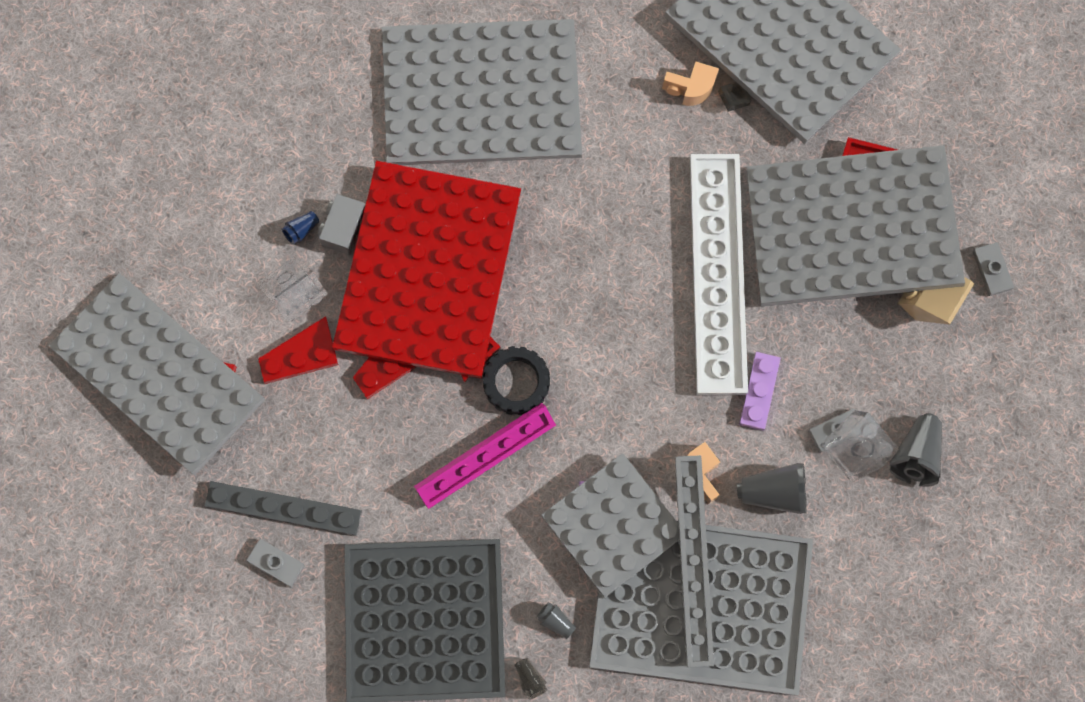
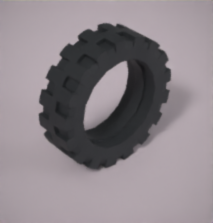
M511 346L506 350H499L495 356L489 359L487 366L484 368L483 388L488 401L497 410L506 412L508 415L525 414L540 403H543L548 394L550 373L546 362L538 356V353L533 350H527L526 347L520 346V348H515V346ZM512 361H522L529 364L537 376V387L534 393L521 401H511L504 398L498 392L495 384L498 370L504 364Z

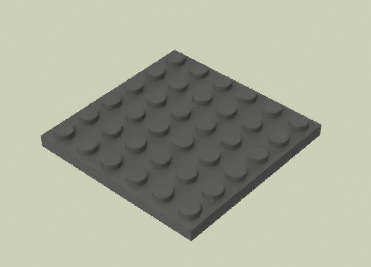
M500 539L344 544L346 702H401L505 697Z

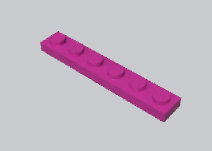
M540 403L414 485V488L425 506L429 509L555 427L556 424L546 406Z

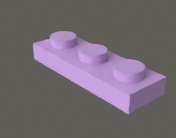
M760 352L755 353L748 383V394L745 396L739 425L761 431L765 430L780 357Z

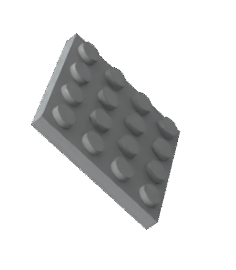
M623 453L541 514V517L604 599L679 541L678 522Z

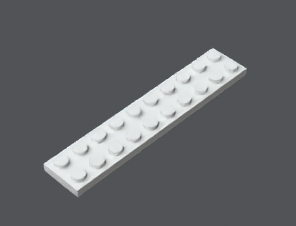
M690 154L696 395H747L748 377L739 154Z

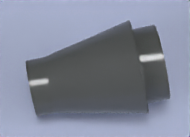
M550 602L541 609L536 617L540 621V625L562 635L566 639L570 637L576 628L556 604L552 605Z

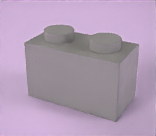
M336 194L334 201L331 200L326 210L327 220L325 223H321L317 236L320 237L321 245L350 255L361 226L365 203Z

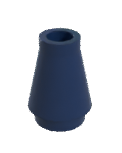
M309 211L302 216L285 222L282 233L291 244L300 243L315 225L320 222L319 218L313 211Z

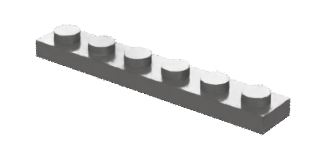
M210 481L205 507L352 536H357L362 510L214 481Z

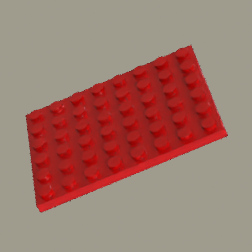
M376 160L332 349L482 379L521 188Z

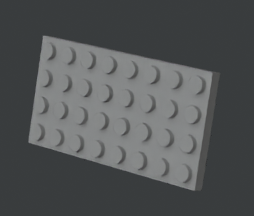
M120 273L49 345L51 349L194 476L265 401L262 395Z

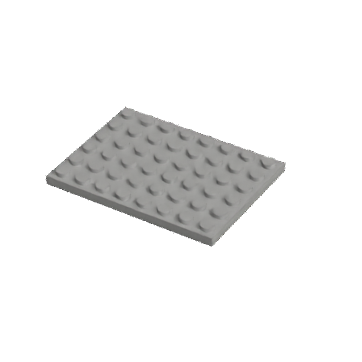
M678 0L664 15L667 20L804 144L901 51L897 45L846 0Z
M574 19L382 27L387 163L418 165L582 158Z
M945 145L747 166L761 307L964 287L965 279Z
M706 525L714 666L687 667L679 541L605 599L598 591L589 668L794 696L799 695L813 539Z

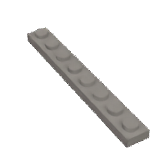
M701 455L675 456L687 667L714 666Z

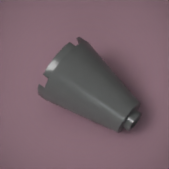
M926 413L918 416L890 461V472L903 482L911 484V480L920 482L919 486L922 487L934 486L939 482L941 477L943 424L936 415Z
M795 463L742 478V483H737L738 499L742 498L743 504L797 514L807 513L804 463Z

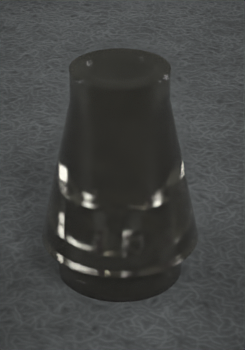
M529 658L522 659L514 665L518 673L523 695H527L529 700L547 691L545 686L547 682L531 664Z

